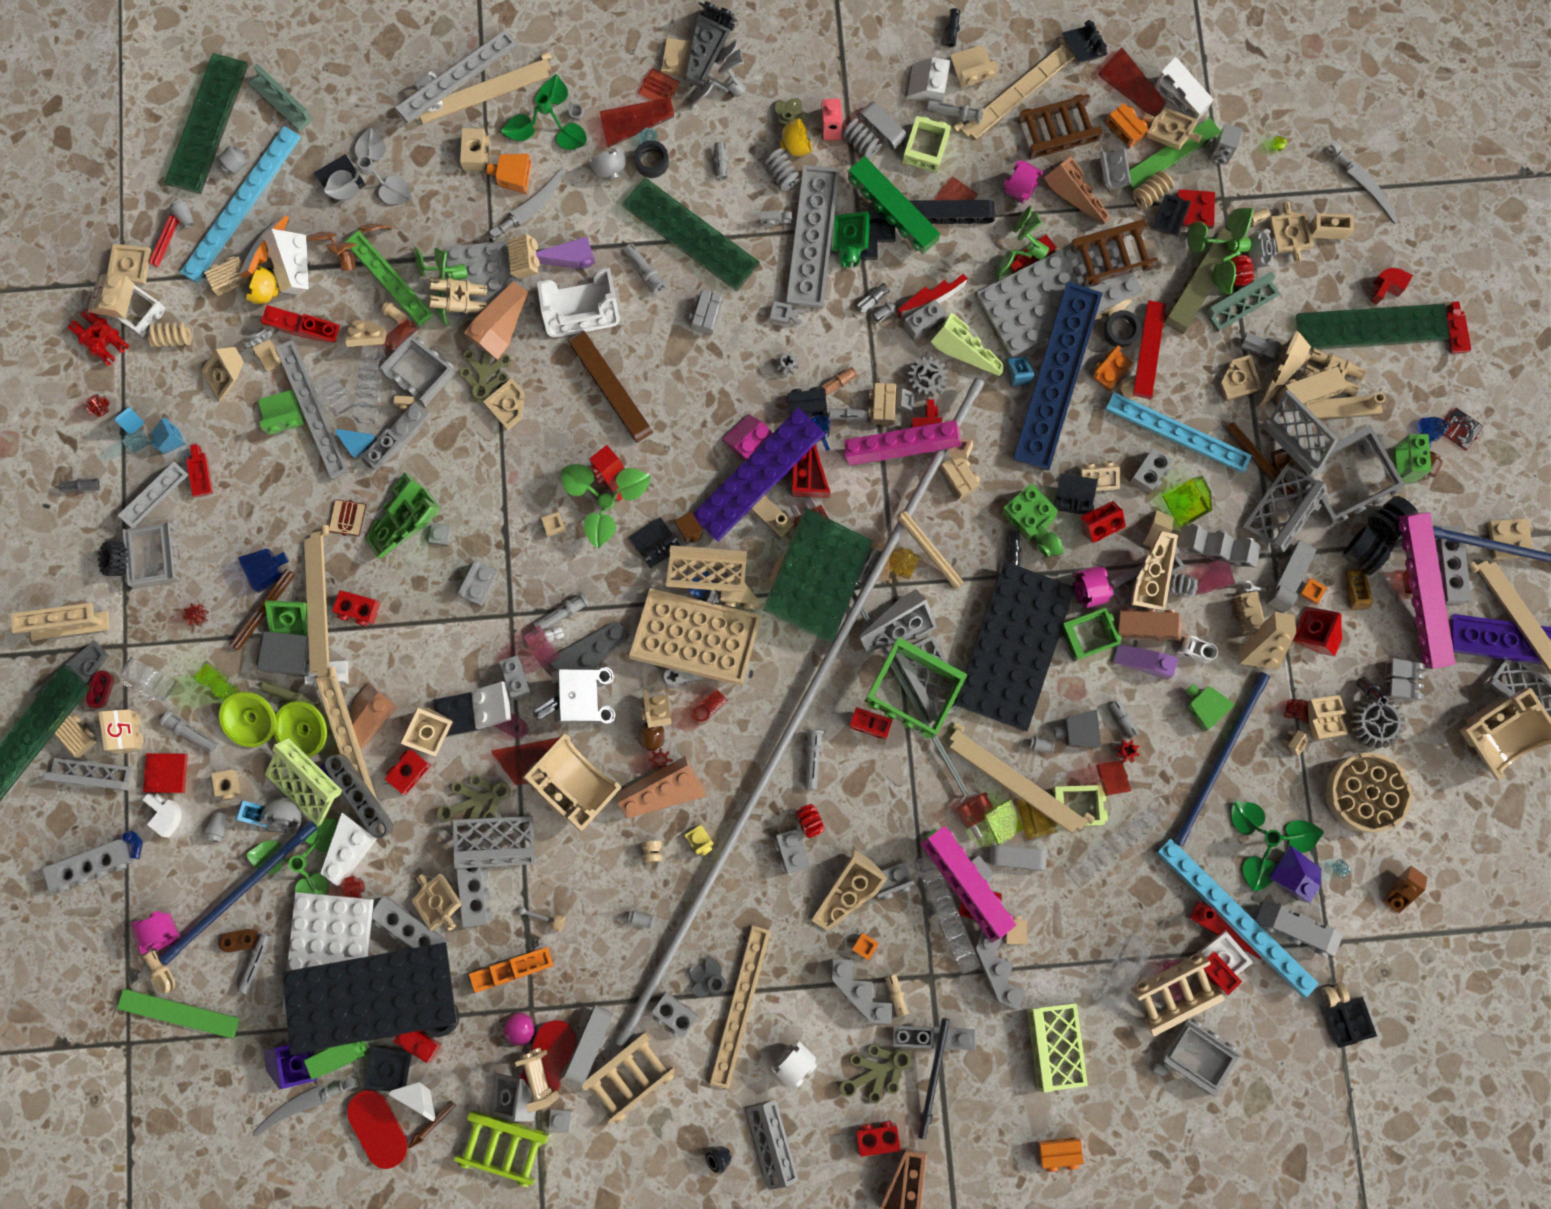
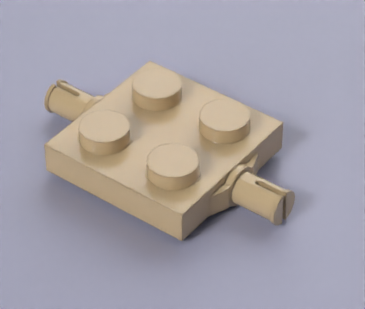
M1167 107L1156 117L1147 113L1143 117L1144 121L1152 124L1147 132V138L1176 150H1180L1189 139L1199 143L1202 135L1193 132L1197 126V119Z
M1290 202L1282 203L1284 214L1272 216L1269 219L1272 237L1276 242L1277 254L1292 253L1294 263H1299L1302 261L1300 251L1314 247L1307 212H1291Z
M423 874L419 875L416 880L419 882L421 889L411 900L429 930L435 931L442 923H445L448 930H453L456 925L452 921L451 916L462 905L444 875L438 874L429 882Z

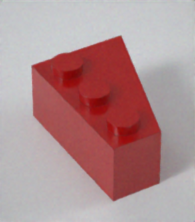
M816 444L793 466L792 497L830 498V488L828 487Z

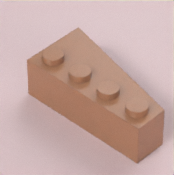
M686 756L617 792L618 804L627 818L706 797L704 785Z

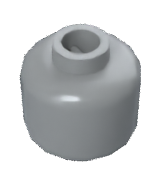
M228 146L218 157L221 163L219 166L226 173L237 174L246 165L247 155L237 146Z

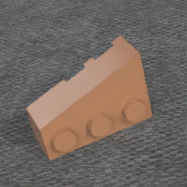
M1127 608L1125 611H1120L1119 634L1121 637L1143 640L1155 638L1158 639L1157 641L1163 642L1164 639H1176V643H1182L1183 620L1180 613H1177L1176 610H1165L1164 613L1157 612L1155 609H1145V612H1137V609Z
M912 1149L905 1151L880 1209H922L928 1152Z

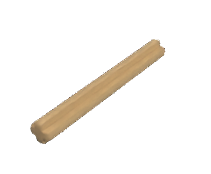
M906 511L901 512L897 516L900 523L954 588L960 587L963 584L962 579Z

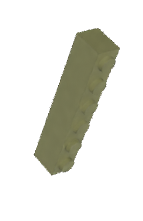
M1223 228L1220 233L1216 232L1212 239L1231 240L1233 237H1231L1230 231ZM1213 243L1211 248L1206 247L1201 255L1204 258L1201 263L1197 262L1192 270L1195 274L1192 278L1189 276L1183 285L1186 287L1184 292L1179 291L1174 299L1177 302L1174 307L1170 306L1165 316L1168 317L1165 321L1166 325L1182 334L1185 333L1214 286V266L1217 263H1222L1223 258L1234 253L1229 250L1228 244Z

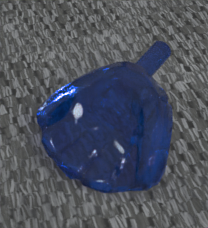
M824 415L815 416L811 420L825 432V435L820 440H822L825 450L828 451L830 447L826 438L830 434V419Z
M1439 417L1421 418L1418 423L1420 434H1429L1430 448L1432 441L1437 442L1449 427L1446 421Z

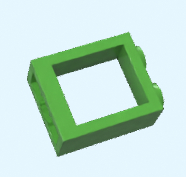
M1409 434L1393 446L1394 466L1404 483H1415L1431 472L1429 434Z
M1107 608L1062 624V633L1074 662L1121 644V635L1118 629L1115 630L1113 615L1111 612H1108ZM1100 617L1110 643L1083 652L1073 627Z
M366 1042L333 1047L304 1060L311 1079L322 1077L366 1056L367 1045Z

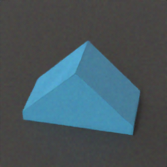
M1026 356L1007 359L1011 387L1030 385L1034 372Z
M127 406L114 417V420L130 436L145 424L130 406Z
M336 429L335 432L354 458L368 450L377 440L373 434Z
M241 800L235 820L268 827L266 824L260 825L261 814L265 806Z

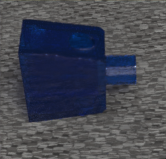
M263 549L238 558L252 589L258 593L275 583L283 573L280 566L289 562L285 552L275 556L270 549Z

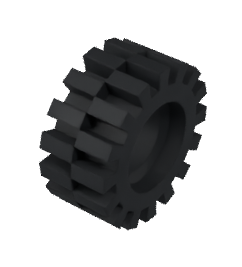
M113 541L103 542L99 548L101 551L98 552V555H100L98 558L100 562L98 564L99 571L105 576H122L125 573L124 569H127L126 563H128V560H126L128 553H126L127 548L125 544Z

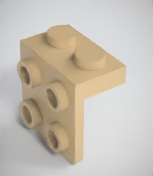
M983 45L951 55V61L961 88L996 77L997 62L996 60L990 62Z

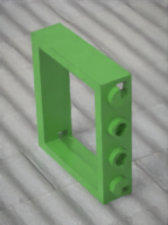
M898 637L864 702L868 703L867 706L873 710L879 709L883 711L886 717L901 721L904 727L908 729L914 728L924 738L933 739L937 736L967 674ZM897 651L954 682L932 728L874 697Z

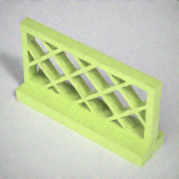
M289 738L275 744L272 749L274 756L265 775L316 826L321 825L334 798L340 796L342 790ZM274 769H277L279 778L273 773ZM283 769H287L289 778L285 777ZM287 782L291 783L292 791L288 788ZM297 782H300L302 791L298 790ZM300 795H304L306 804L301 801ZM310 795L314 796L316 804H312ZM313 808H317L319 816L314 813Z
M1077 1003L1028 1008L1027 1014L1037 1090L1045 1093L1052 1092L1053 1090L1088 1086ZM1071 1008L1072 1018L1067 1022L1061 1017V1014L1065 1009ZM1050 1011L1055 1015L1050 1025L1044 1021L1043 1012ZM1058 1019L1066 1024L1061 1033L1052 1028ZM1069 1028L1075 1032V1038L1071 1043L1063 1037ZM1050 1030L1058 1036L1053 1045L1048 1043L1046 1035ZM1061 1039L1069 1045L1064 1054L1055 1048ZM1072 1048L1078 1054L1075 1063L1066 1058ZM1053 1051L1061 1057L1055 1066L1049 1061V1056ZM1064 1060L1072 1066L1066 1075L1058 1069ZM1075 1069L1080 1073L1081 1082L1074 1083L1069 1078ZM1057 1072L1063 1077V1080L1059 1085L1053 1086L1052 1076Z

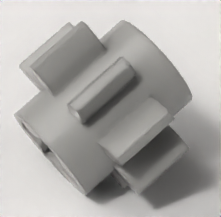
M791 352L785 355L781 353V359H776V363L779 364L777 371L782 370L784 376L788 373L794 375V368H799V364L795 363L798 361V357H793Z

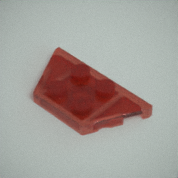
M561 737L491 750V752L516 786L525 785L528 783L522 776Z

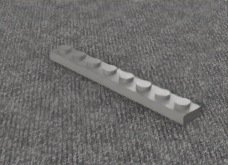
M506 30L502 31L396 106L395 112L408 125L517 46V42Z
M290 340L276 346L275 348L330 478L334 480L350 473L295 342Z

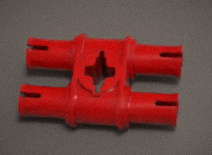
M83 311L81 316L91 326L85 330L75 320L71 323L76 328L70 324L67 328L78 338L79 344L84 345L90 351L91 355L97 356L106 366H109L111 363L107 358L114 362L115 357L105 348L111 343L120 353H124L125 350L121 345L128 350L129 344L119 336L118 330L112 328L105 318H100L97 314L88 312L90 314L88 316Z

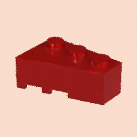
M606 444L589 458L591 463L589 467L598 484H604L613 495L619 488L616 484V478L625 468L617 455ZM621 491L616 496L618 502L623 499Z

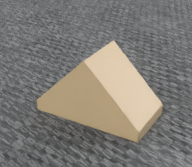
M1156 510L1142 545L1152 548L1160 531L1171 533L1174 517Z

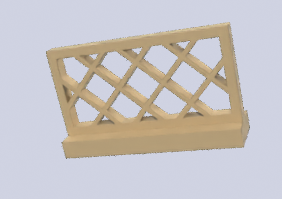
M670 546L666 587L744 592L747 551ZM674 565H682V566H681L680 568H677V567H675ZM713 568H721V569L718 570V571H715ZM689 569L692 573L686 576L682 572ZM708 571L711 575L705 577L701 573ZM727 572L731 576L725 579L721 574ZM676 575L682 578L679 581L671 580ZM697 576L701 581L693 582L691 579ZM717 578L720 582L712 583L711 580ZM736 579L740 585H732L730 582Z

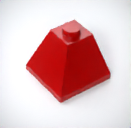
M1306 606L1292 641L1317 653L1335 657L1342 642V614L1340 612Z

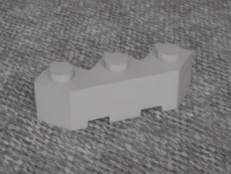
M1198 524L1182 526L1177 545L1180 550L1195 556L1196 553L1206 555V559L1218 562H1232V565L1237 567L1255 568L1257 567L1261 548L1259 544L1254 542L1253 538L1233 539L1225 531L1217 530L1216 533H1210L1202 529L1201 525Z
M1265 899L1256 919V922L1262 925V929L1269 933H1274V931L1280 932L1289 938V942L1300 945V943L1307 944L1315 949L1314 953L1326 957L1327 954L1335 957L1343 937L1342 933L1330 926L1321 925L1310 917L1301 913H1295L1283 905Z
M980 929L973 949L980 961L997 1002L1019 1010L1025 990L1007 983L1014 964L995 956L1001 938L991 943L983 930Z
M832 959L831 980L869 1022L891 1024L892 1003L872 1001V981L852 980L853 960Z

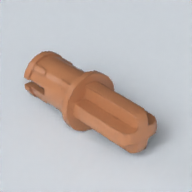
M851 366L841 374H836L835 378L822 385V389H825V394L829 395L838 388L845 387L844 384L858 376L857 372Z

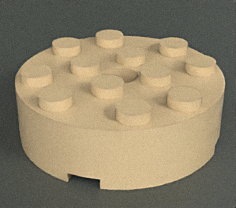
M1362 753L1342 760L1332 769L1327 778L1325 797L1330 812L1344 827L1359 833H1375L1388 830L1398 825L1405 818L1412 801L1411 784L1408 783L1404 774L1405 771L1391 758L1377 753ZM1366 789H1369L1371 792L1370 798L1367 795Z

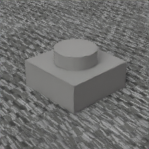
M903 388L896 389V408L906 412L914 411V393Z
M432 524L428 542L430 544L449 546L451 526Z
M551 1109L548 1130L569 1132L572 1110Z

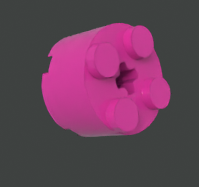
M1018 160L1013 169L1015 170L1012 177L1008 176L1003 184L1005 186L1004 193L1025 204V199L1028 200L1039 183L1036 180L1038 176L1042 177L1043 171L1026 161Z
M1094 566L1075 571L1072 574V578L1075 577V582L1072 583V586L1076 587L1074 595L1077 602L1083 604V609L1107 603L1109 597L1113 596V589L1108 585L1105 567Z
M156 911L149 915L150 918L131 924V932L140 954L150 953L149 949L155 948L156 951L161 950L177 941L175 937H180L170 913L162 914L161 911Z

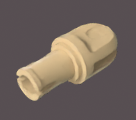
M155 951L148 953L143 959L151 971L149 978L160 993L166 994L171 992L175 987V980L169 967L162 965Z

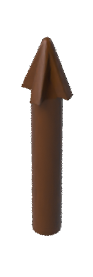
M450 1100L435 1115L434 1121L430 1120L419 1133H415L408 1148L410 1149L425 1141L424 1138L456 1107V1104Z

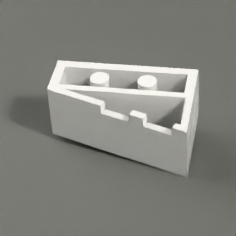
M1176 57L1161 72L1153 89L1184 115L1197 120L1208 110L1213 101V98Z
M271 229L261 234L268 248V257H271L274 265L273 271L280 292L298 295L308 290L306 235Z
M342 813L320 874L335 885L342 886L378 838L373 837L367 828L363 827L351 816Z

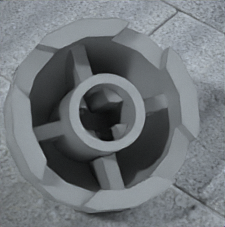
M622 147L615 148L614 152L605 151L588 160L590 168L595 175L601 178L608 177L609 180L618 178V173L624 169L626 163Z
M1268 229L1256 231L1248 236L1251 240V248L1248 252L1242 253L1251 258L1253 266L1269 267L1275 263L1272 260L1273 257L1277 256L1276 242L1274 238H1270L1269 234L1271 231Z
M282 797L279 800L271 801L262 811L260 825L266 824L268 825V830L279 833H287V829H294V832H297L301 826L302 816L300 808L291 802L289 798Z

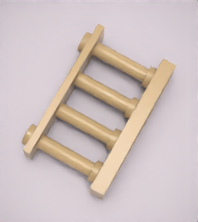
M91 603L11 613L12 633L31 632L32 641L110 630L108 611L94 613L93 604Z
M1201 952L1130 988L1139 1001L1143 999L1150 1017L1143 1020L1153 1036L1224 1001L1223 994L1214 985L1210 986L1203 968L1211 965V963ZM1196 972L1203 990L1192 995L1186 977ZM1179 981L1185 999L1175 1004L1168 986ZM1161 990L1168 1008L1157 1013L1150 995Z
M647 1032L589 1077L582 1085L584 1091H587L589 1088L591 1091L594 1090L613 1115L608 1120L609 1124H612L614 1121L618 1124L626 1117L624 1113L659 1084L662 1082L667 1084L674 1078L673 1073L676 1071L674 1067L667 1071L648 1046L650 1045L648 1040L651 1037ZM637 1049L644 1053L661 1076L653 1084L649 1082L632 1059L634 1058L632 1053ZM621 1062L628 1066L645 1089L637 1097L633 1095L616 1072L618 1071L616 1066ZM605 1075L612 1079L629 1102L620 1111L600 1085L602 1084L600 1079Z
M541 1048L530 1050L528 1054L521 1055L520 1060L515 1062L516 1066L524 1064L532 1095L531 1101L526 1104L528 1113L549 1107L559 1098L557 1090L551 1091V1088H548L541 1060L548 1053L547 1050L541 1051Z

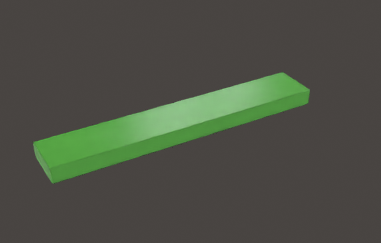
M1211 118L1207 119L1193 130L1194 133L1202 135L1199 143L1189 139L1180 150L1166 146L1129 170L1131 185L1128 186L1132 191L1138 188L1152 175H1155L1157 171H1165L1218 136L1221 132Z
M359 230L345 241L356 243V246L349 249L419 327L434 316Z
M123 989L117 1007L119 1010L229 1038H235L240 1021L239 1017L129 989Z

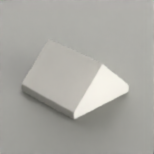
M420 1082L392 1090L389 1093L390 1096L434 1121L435 1113L431 1091Z

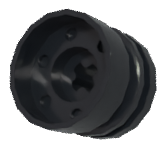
M1393 496L1383 505V508H1379L1368 518V523L1372 529L1378 532L1377 537L1379 539L1382 537L1387 539L1385 544L1391 541L1395 544L1394 547H1397L1403 541L1402 532L1399 529V516L1418 513V510L1405 498Z
M1366 525L1351 540L1344 550L1342 557L1351 564L1361 559L1359 569L1362 571L1366 568L1365 573L1371 576L1386 563L1395 544L1391 541L1385 544L1387 540L1385 537L1376 542L1375 539L1378 532Z

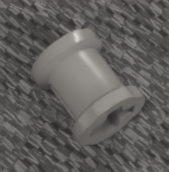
M1377 434L1378 439L1380 440L1382 446L1385 448L1383 438L1381 437V435ZM1362 439L1359 441V449L1364 456L1374 451L1368 440Z

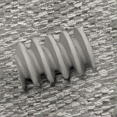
M856 118L846 126L843 137L856 150L858 149V152L863 154V157L866 156L870 159L879 151L882 144L876 145L879 139L871 140L874 134L866 135L869 129L865 128L862 131L861 129L864 124L860 123L857 126L859 119Z
M780 148L766 157L765 165L773 173V177L777 179V184L780 185L781 190L788 191L800 182V179H796L799 173H792L795 167L790 166V160L785 161L788 156L783 154L784 150Z

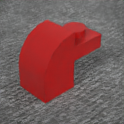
M1400 268L1385 269L1372 282L1376 286L1371 292L1373 297L1370 302L1377 305L1384 298L1387 291L1399 297L1406 290L1413 275Z
M934 399L926 400V417L912 418L911 428L942 423L943 417H938V405L934 404Z

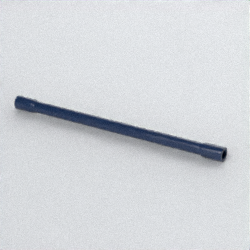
M1433 526L1434 538H1442L1551 563V553Z
M1259 672L1245 704L1184 822L1173 839L1177 845L1184 846L1196 818L1260 694L1264 691L1270 679L1268 674Z
M309 820L287 843L176 943L167 948L158 957L164 965H168L189 943L301 842L311 836L318 827Z

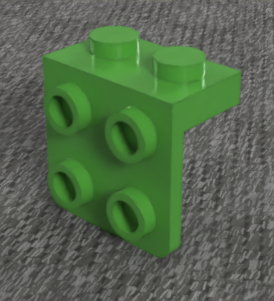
M294 390L285 391L259 400L263 420L259 422L261 429L267 435L304 425L299 402Z

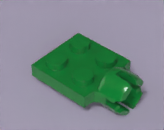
M868 211L834 215L831 250L834 253H838V264H841L842 267L851 268L852 263L853 267H857L860 263L861 251L868 249L870 213Z

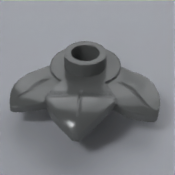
M708 957L705 967L696 966L690 968V975L696 983L691 992L696 996L705 997L710 993L720 994L724 991L726 981L721 975L722 967L717 960ZM714 980L720 982L718 988L713 987L712 983Z

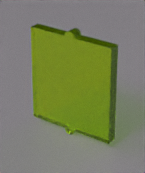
M1007 799L1000 805H995L994 809L984 815L997 845H1001L1008 839H1013L1014 835L1024 829L1011 799Z

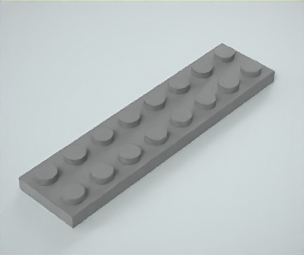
M803 165L786 304L823 309L840 172L838 168Z

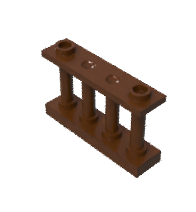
M1079 94L1068 100L1035 109L1027 108L1020 112L1017 122L1018 124L1026 122L1033 141L1028 153L1030 159L1100 140L1103 133L1101 126L1094 128L1091 125L1085 108L1090 99L1089 94ZM1078 108L1085 128L1084 131H1074L1068 114L1069 110ZM1061 113L1068 133L1066 136H1057L1051 115ZM1044 119L1050 140L1040 141L1033 120Z
M1145 219L1072 240L1070 244L1072 252L1077 250L1081 252L1088 277L1082 282L1083 287L1087 285L1094 287L1099 285L1101 281L1140 270L1146 272L1154 268L1158 258H1148L1141 236L1147 226ZM1130 235L1134 237L1142 262L1131 264L1123 240L1125 237ZM1107 242H1116L1124 267L1113 269L1106 248ZM1095 245L1099 248L1106 272L1095 274L1088 252L1089 247Z

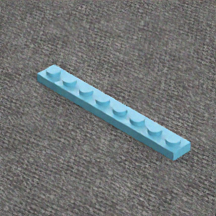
M1115 392L1112 394L1105 409L1107 412L1242 474L1245 472L1252 456Z

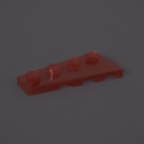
M1123 47L1099 71L1098 76L1147 114L1156 117L1166 106V101Z
M671 97L600 111L607 149L674 118Z

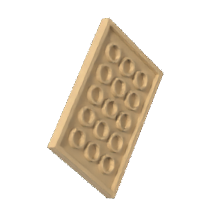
M650 588L629 659L743 686L761 615L718 604L712 605L710 602Z

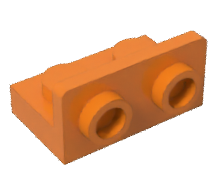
M1117 346L1115 350L1111 348L1105 355L1106 360L1104 363L1099 362L1093 369L1095 374L1092 379L1109 392L1134 363L1120 352V346Z

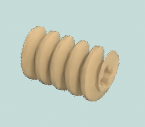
M1157 171L1144 184L1134 189L1132 194L1137 206L1145 211L1147 206H1151L1153 202L1158 200V197H1163L1164 193L1169 192V188H1174L1172 178L1163 171Z
M173 322L172 328L169 323H165V328H163L162 323H158L157 328L154 323H151L148 331V340L151 347H161L162 345L176 346L177 344L179 346L184 344L190 345L192 333L190 328L185 326L184 322H180V327H178L176 322Z

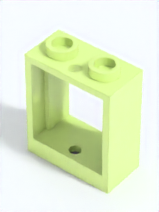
M916 116L904 153L903 163L938 173L951 126L945 122H936L927 117ZM918 128L944 135L937 157L911 150Z
M1102 785L1060 786L1052 788V796L1063 804V792L1095 791L1097 820H1094L1092 824L1086 822L1084 826L1105 825L1108 815L1107 810L1104 809L1103 802L1106 801V791L1102 789ZM1054 822V827H1061Z

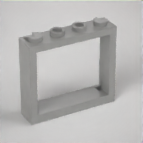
M1371 425L1338 441L1329 456L1367 437L1392 480L1393 485L1337 514L1334 513L1324 495L1320 503L1332 523L1335 521L1341 523L1349 518L1347 515L1353 512L1358 514L1366 510L1365 506L1370 503L1376 505L1384 500L1383 497L1388 494L1391 496L1398 494L1405 485ZM1320 451L1315 453L1316 456L1320 459ZM1300 466V468L1302 469V471H1303V473H1304L1305 475H1307V476H1309V477L1315 479L1313 475L1310 476V475Z

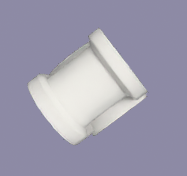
M1189 634L1183 635L1184 641L1181 649L1177 651L1181 656L1192 658L1202 663H1209L1218 655V649L1214 644ZM1203 649H1208L1211 652V657H1206L1203 654Z

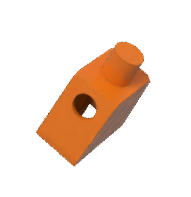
M501 154L498 159V165L488 163L487 175H495L496 182L500 187L526 194L532 163L530 155Z

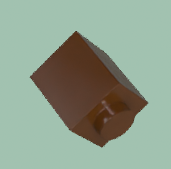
M691 511L675 520V524L687 544L699 541L702 538L701 536L704 535L701 526Z

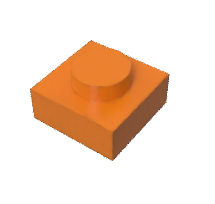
M1309 578L1299 595L1317 605L1327 587Z
M862 932L852 950L869 961L879 943Z

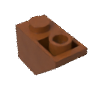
M1410 866L1397 878L1383 899V902L1400 914L1425 891L1428 877L1413 866Z

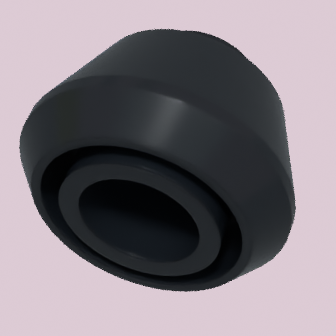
M712 1146L707 1149L705 1158L708 1167L714 1173L722 1174L730 1165L732 1155L730 1150L724 1146Z

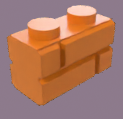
M1125 103L1111 112L1105 122L1128 148H1131L1144 138L1148 131L1147 123L1143 119H1139L1135 115L1134 109Z
M1080 1138L1037 1141L1040 1167L1046 1169V1172L1058 1171V1167L1065 1166L1067 1170L1079 1169L1078 1165H1084Z

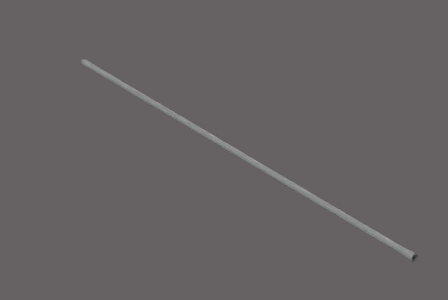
M974 378L964 401L953 421H957L959 428L985 384L979 378ZM948 449L935 452L904 510L910 517H912ZM900 521L897 522L626 1025L623 1026L615 1043L619 1046L626 1048L637 1023L905 530Z

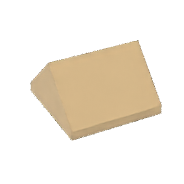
M417 707L400 743L436 757L453 721L430 708Z

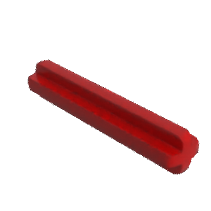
M169 215L148 261L152 266L159 267L179 222L175 216Z

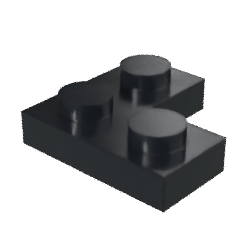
M888 222L870 223L868 249L861 251L860 260H878V243L895 242V226L890 225Z

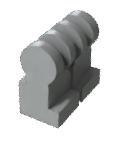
M1395 658L1385 661V678L1389 680L1384 681V695L1389 699L1423 700V694L1417 693L1415 690H1423L1424 685L1417 682H1408L1409 680H1424V675L1418 674L1416 671H1424L1425 664Z

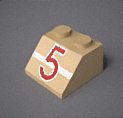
M108 272L97 276L88 312L125 319L135 284L125 275Z
M132 710L98 712L104 751L120 755L142 750L144 739L139 730L141 720L137 712Z

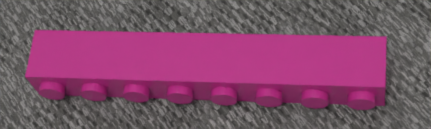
M1418 512L1399 516V529L1403 536L1402 548L1406 553L1405 566L1409 571L1410 577L1408 584L1413 595L1411 602L1416 613L1414 620L1419 631L1418 643L1422 649L1421 661L1425 664V667L1431 669L1455 665L1430 512Z

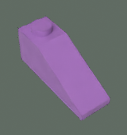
M587 237L536 252L540 264L575 269H585L595 264Z
M1123 644L1117 646L1113 663L1167 680L1174 676L1178 658L1171 655Z

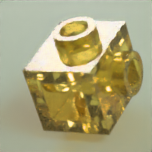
M901 546L898 552L894 551L889 559L891 562L889 570L909 580L921 556Z

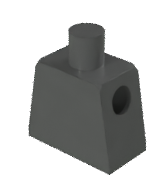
M1097 710L1066 717L1064 719V726L1054 727L1055 739L1065 738L1068 747L1100 748L1101 738Z

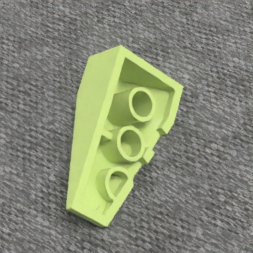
M951 312L930 341L934 348L946 355L1000 376L1005 365L991 350L984 349L979 337L974 338L968 332L970 328Z

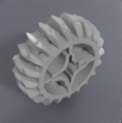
M1367 698L1366 701L1360 702V706L1358 705L1354 708L1357 712L1351 715L1356 718L1350 722L1356 726L1352 728V731L1359 733L1355 738L1362 737V744L1368 742V747L1372 748L1375 746L1376 749H1381L1382 746L1388 748L1390 744H1396V740L1401 739L1399 733L1405 731L1401 725H1405L1406 722L1400 719L1404 717V714L1398 713L1401 707L1394 708L1395 702L1393 701L1387 703V705L1380 702L1383 707H1379L1372 699ZM1370 708H1373V712H1371V717L1369 719H1365L1367 711ZM1377 720V721H1380V723H1384V724L1379 725V724H1376V722H1372V721ZM1391 726L1388 735L1383 738L1385 728ZM1366 727H1369L1371 729L1372 734L1367 730Z

